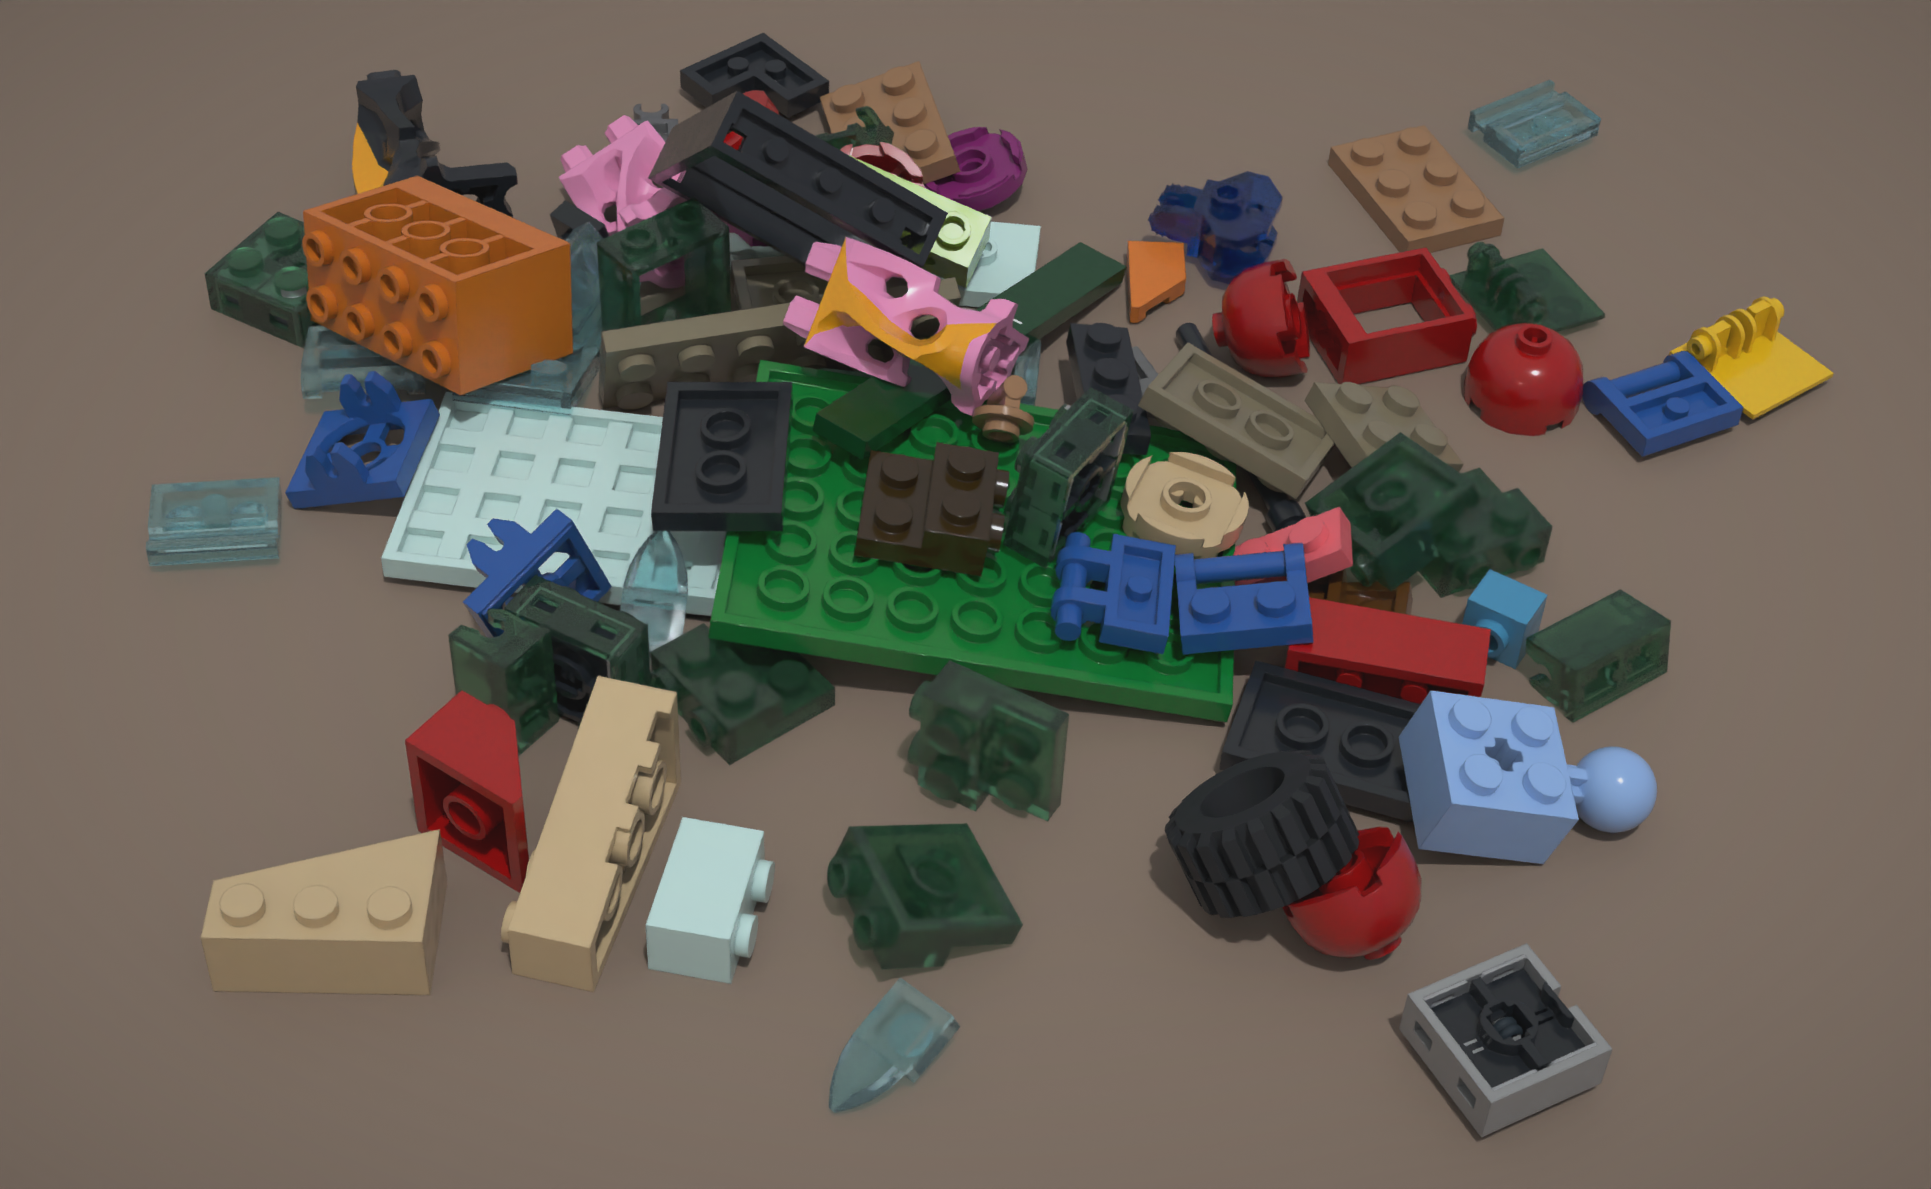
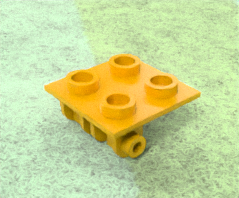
M1765 296L1754 300L1752 305L1747 307V310L1736 309L1729 313V315L1720 317L1714 325L1708 328H1698L1692 333L1687 343L1671 350L1669 353L1671 355L1680 351H1687L1692 354L1744 407L1742 412L1752 420L1827 381L1834 374L1778 332L1781 318L1784 316V307L1778 299Z

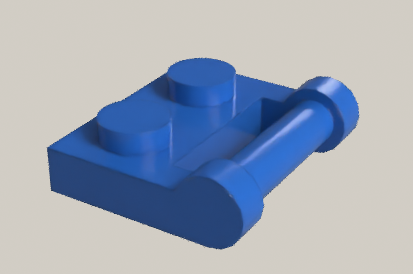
M1687 351L1668 355L1663 363L1612 380L1606 377H1599L1587 381L1583 385L1582 398L1588 411L1594 415L1602 414L1642 457L1739 424L1744 408Z
M1303 542L1283 544L1284 551L1194 559V553L1175 554L1183 655L1314 643ZM1286 576L1287 581L1197 589V584Z

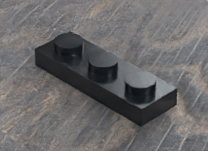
M1070 323L1066 345L1079 412L1091 402L1126 421L1127 425L1119 453L1147 455L1151 431L1146 410L1138 406L1143 395L1128 328L1115 327L1107 323H1094L1092 325ZM1088 413L1087 420L1093 415L1092 413ZM1111 424L1108 438L1113 442L1117 427Z

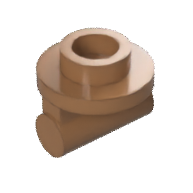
M1018 375L1007 377L988 398L987 405L976 407L973 410L972 422L983 430L982 435L985 438L996 442L1013 443L1019 440L1020 435H1026L1033 431L1034 418L1029 413L1019 409L1021 399L1027 392L1026 381Z

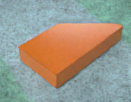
M1128 241L1127 278L1130 323H1139L1146 318V311L1161 302L1168 304L1184 294L1186 283L1184 243Z

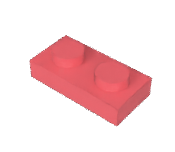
M1337 507L1316 516L1306 517L1296 524L1265 536L1247 540L1235 547L1233 555L1284 551L1283 544L1303 542L1307 583L1353 566L1351 523L1342 509ZM1286 576L1240 580L1235 581V586L1287 581Z

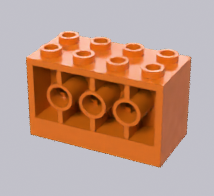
M419 176L303 211L305 235L302 240V247L307 260L309 290L306 300L311 314V321L459 395L573 354L571 255L569 242Z

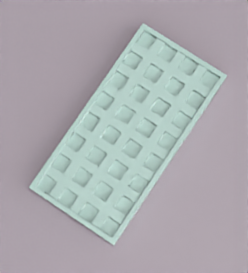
M452 392L445 393L438 411L440 416L413 475L381 557L384 577L477 588L486 577L480 574L473 565L466 544L471 539H475L485 543L492 550L498 551L502 549L503 545L497 541L487 525L493 518L515 521L529 533H532L557 508L572 519L612 586L598 603L711 616L727 531H653L651 508L663 417L469 394L459 395ZM554 552L538 569L541 574L547 572L554 573L569 558V555L567 553ZM521 585L515 592L524 593L525 589Z

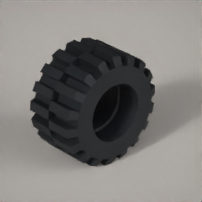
M1305 750L1280 751L1257 756L1217 773L1187 795L1169 816L1170 820L1165 825V833L1169 844L1200 906L1203 907L1206 913L1210 915L1219 914L1220 918L1258 915L1300 900L1336 876V873L1344 868L1353 858L1351 854L1358 849L1360 842L1358 830L1324 758L1319 754L1313 755L1312 751Z

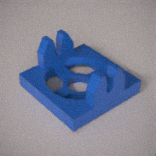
M376 371L368 372L364 381L365 393L361 383L352 374H346L340 384L339 401L344 409L324 411L285 492L294 509L404 497L440 416L433 400L424 399L402 402L394 386ZM403 429L404 436L401 444L387 446L385 439L389 431ZM366 433L363 440L354 444L351 448L343 442L338 443L344 436ZM380 451L378 457L366 465L363 463L361 456L370 452Z
M557 508L532 533H529L515 521L493 518L487 525L497 541L503 545L502 549L498 551L492 550L485 543L475 539H471L466 544L473 565L486 579L463 603L506 666L518 675V663L520 655L524 651L518 652L516 649L513 618L539 590L584 608L588 612L612 587L572 519ZM554 552L567 553L569 555V558L554 573L547 572L541 574L538 569ZM521 585L524 587L525 591L521 600L511 597ZM505 602L509 618L502 623L501 616L503 603ZM524 619L522 621L523 635L525 633Z

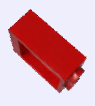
M1427 247L1302 271L1297 303L1304 302L1309 338L1339 384L1344 382L1361 384L1467 362L1471 339L1477 331L1475 311L1469 303H1465L1451 283L1448 272L1439 266ZM1411 302L1424 322L1366 333L1354 314Z

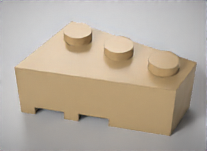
M440 829L213 880L201 933L202 947L213 991L431 995L447 889V876Z

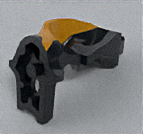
M398 70L372 72L367 75V80L357 82L358 119L353 140L352 173L356 194L419 176L460 195H475L478 197L476 202L513 218L511 207L506 201L505 195L511 187L518 184L515 167L507 162L453 168L439 163L435 155L440 151V143L430 140L424 131L421 116L423 99L415 75L401 76Z

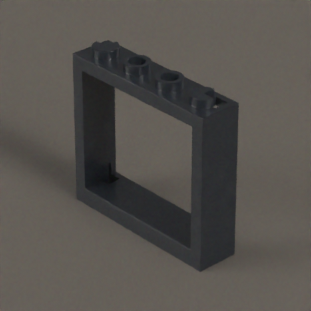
M739 91L732 93L675 125L648 179L805 267L813 243L822 242L842 247L845 237L889 252L921 268L924 266L948 215L941 208ZM735 132L743 137L738 150L723 142L727 134ZM680 173L677 181L671 178Z

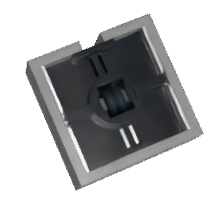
M1527 943L1407 994L1399 1027L1400 1031L1481 1138L1601 1084L1612 1052L1611 1046L1577 1005L1567 1008L1558 997L1561 990L1560 983Z

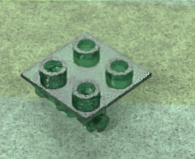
M1477 242L1467 252V258L1469 259L1467 270L1449 275L1454 287L1494 331L1507 325L1530 323L1539 324L1556 332H1561L1605 318V313L1543 248L1503 259L1495 245Z

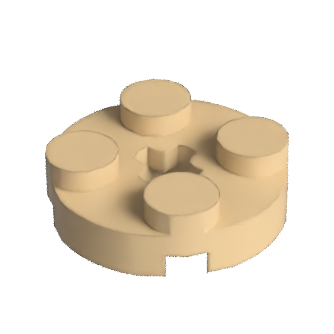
M1170 452L1168 461L1155 462L1153 464H1150L1152 458L1150 456L1140 460L1132 467L1127 476L1121 498V508L1125 517L1122 527L1127 536L1176 545L1175 554L1194 553V559L1217 557L1219 552L1230 548L1239 539L1248 514L1249 501L1245 492L1241 498L1240 493L1233 487L1236 477L1227 468L1207 457L1187 452ZM1184 500L1193 505L1192 508H1185L1178 504Z

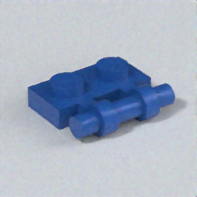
M1070 533L1066 537L1065 547L1057 555L1056 575L1061 582L1060 588L1052 595L1051 616L1056 621L1055 634L1057 637L1065 641L1076 640L1081 634L1082 624L1090 621L1101 624L1099 642L1163 654L1169 637L1176 545L1113 534L1109 551L1091 548V540L1084 533ZM1091 580L1104 582L1105 588L1104 591L1086 588V584Z

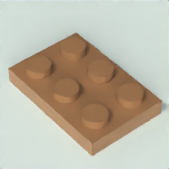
M920 61L906 66L894 67L884 74L856 84L844 85L834 92L820 96L837 149L840 150L850 144H853V147L865 144L880 146V142L889 143L906 152L921 169L924 184L961 172Z
M1425 125L1409 127L1401 131L1371 138H1362L1330 148L1328 165L1399 252L1427 247L1429 252L1432 253L1501 236L1505 218Z

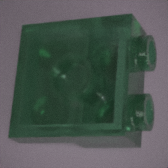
M1400 432L1305 502L1310 516H1316L1340 507L1351 523L1353 566L1349 567L1351 573L1365 587H1370L1375 582H1379L1389 591H1392L1439 556L1433 537L1480 503L1481 498L1473 481Z
M1481 468L1378 501L1375 514L1377 523L1440 598L1465 589H1475L1489 569L1505 576L1517 571L1529 570L1537 564L1544 562L1553 528L1519 488L1502 493Z
M704 623L650 652L651 673L648 674L649 686L677 692L678 714L687 722L694 738L703 747L711 746L729 765L835 706V687L799 653L708 638L709 628Z
M950 660L932 682L924 681L918 687L910 704L909 716L921 722L920 730L914 736L907 755L908 762L919 767L918 785L930 790L941 799L954 801L975 812L988 795L1002 800L1013 809L1024 810L1048 822L1061 805L1069 714Z
M967 823L849 826L835 856L828 865L827 883L831 894L835 898H846L855 915L853 935L857 946L863 951L872 950L882 970L943 966L953 947L1012 944L1023 926Z

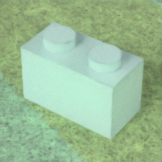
M682 817L646 922L648 969L732 983L739 957L750 958L754 950L758 931V916L753 915L756 903H767L772 891L775 863L774 861L765 860L764 831Z

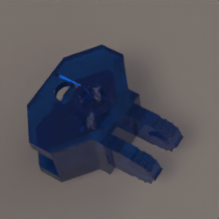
M1249 171L1219 182L1207 179L1203 189L1186 185L1181 187L1179 184L1174 185L1172 183L1171 186L1167 185L1164 192L1161 193L1158 199L1160 206L1156 205L1148 221L1152 228L1151 231L1156 232V235L1167 236L1168 239L1187 243V256L1198 258L1211 280L1230 284L1231 280L1243 270L1268 261L1277 242L1278 235L1272 224L1282 207L1283 197L1269 176ZM1250 246L1255 248L1257 251L1244 252L1241 250V248Z

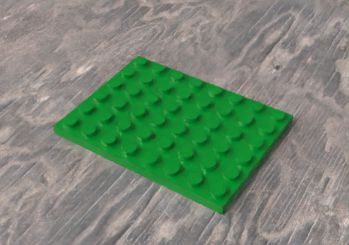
M760 360L756 382H792L793 413L783 531H727L708 638L1221 722L1228 721L1233 706L1234 650L1183 655L1175 562L1169 637L1163 654L1099 642L1101 624L1090 621L1082 624L1081 634L1076 640L1065 641L1055 634L1056 621L1051 616L1052 595L1060 588L1061 580L1056 575V562L1059 551L1065 547L1066 537L1059 534L1055 553L1052 557L1016 537L1015 533L1019 521L1015 522L1006 516V512L1008 511L1020 518L1022 504L1026 501L1028 493L1026 487L1030 476L1019 473L1017 465L1031 472L1033 458L1076 415L1069 411L1020 403L1019 409L1029 413L1034 418L1033 431L1026 435H1020L1019 440L1016 442L1002 443L985 438L982 435L983 430L973 424L972 416L960 412L950 400L876 450L933 460L936 443L938 442L999 453L997 469L1009 471V482L1004 508L993 507L992 513L1005 515L1003 535L999 553L987 551L981 577L854 556L870 455L863 460L816 434L813 431L817 412L869 378ZM987 400L982 405H987ZM1149 425L1151 440L1147 455L1121 453L1116 457L1109 455L1116 459L1107 500L1104 501L1095 495L1093 496L1088 505L1083 509L1091 517L1076 532L1089 536L1091 548L1109 551L1113 534L1127 536L1122 527L1125 517L1121 508V498L1130 470L1142 459L1152 456L1150 464H1153L1155 462L1168 461L1170 452L1193 453L1214 460L1227 468L1235 477L1236 464L1216 458L1206 449L1205 445L1181 431ZM1235 478V482H1234V485H1233V487H1234L1235 489H1236V478ZM1103 479L1101 480L1100 485H1099V488H1100V489H1101V486H1102ZM1182 500L1178 505L1192 508L1193 504ZM1235 544L1219 552L1217 557L1232 556L1235 552ZM1091 580L1086 584V588L1104 591L1105 583ZM1235 581L1197 584V589L1235 586Z

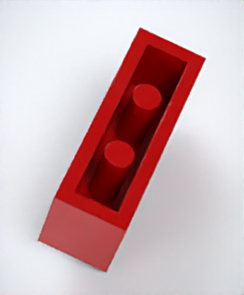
M1309 597L1314 643L1288 646L1285 664L1287 669L1421 704L1430 690L1475 697L1482 696L1491 629Z

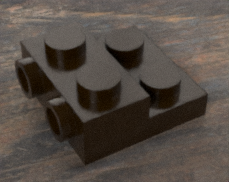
M938 442L936 443L933 460L871 450L854 556L981 577L987 551L999 553L1003 535L1005 515L992 513L993 507L1004 508L1009 482V471L997 469L999 453Z

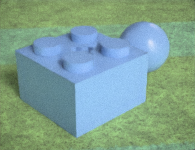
M1430 690L1399 735L1418 849L1544 864L1577 823L1579 817L1587 825L1599 831L1608 833L1625 832L1640 825L1649 816L1656 802L1657 783L1654 773L1649 764L1640 755L1631 750L1613 746L1603 747L1585 755L1577 765H1568L1554 707Z

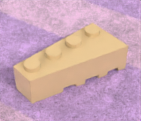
M597 676L538 845L529 859L526 878L518 901L510 902L503 918L501 940L503 943L509 944L512 974L590 992L595 991L681 785L677 692Z

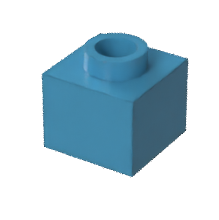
M1489 569L1468 598L1462 624L1491 629L1488 657L1516 669L1537 639L1548 595Z

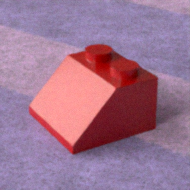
M461 690L405 739L418 831L425 833L440 829L443 847L520 893L526 878L529 851L515 721L499 706L485 704Z

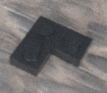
M765 33L756 35L680 70L681 88L706 108L736 91L745 93L759 90L764 91L777 110L789 118L820 103V96L829 93V80Z

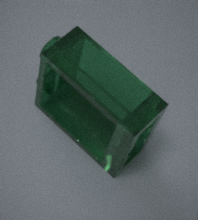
M694 197L597 242L602 331L731 312L729 226ZM684 255L685 295L641 315L639 276Z

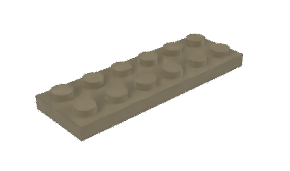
M956 278L941 279L938 293L959 307L961 296ZM908 284L886 288L887 293L894 298L902 297L908 292ZM822 298L810 299V301L818 304L822 300ZM790 303L601 331L598 388L603 409L619 406L622 409L632 410L647 406L652 401L665 399L667 382H756L760 360L819 370L820 368L862 371L805 348L806 338L801 337L783 324ZM932 315L923 316L913 321L911 333L917 339H929L938 331L940 323ZM872 339L868 344V353L874 359L885 363L893 359L894 352L892 348L880 339Z

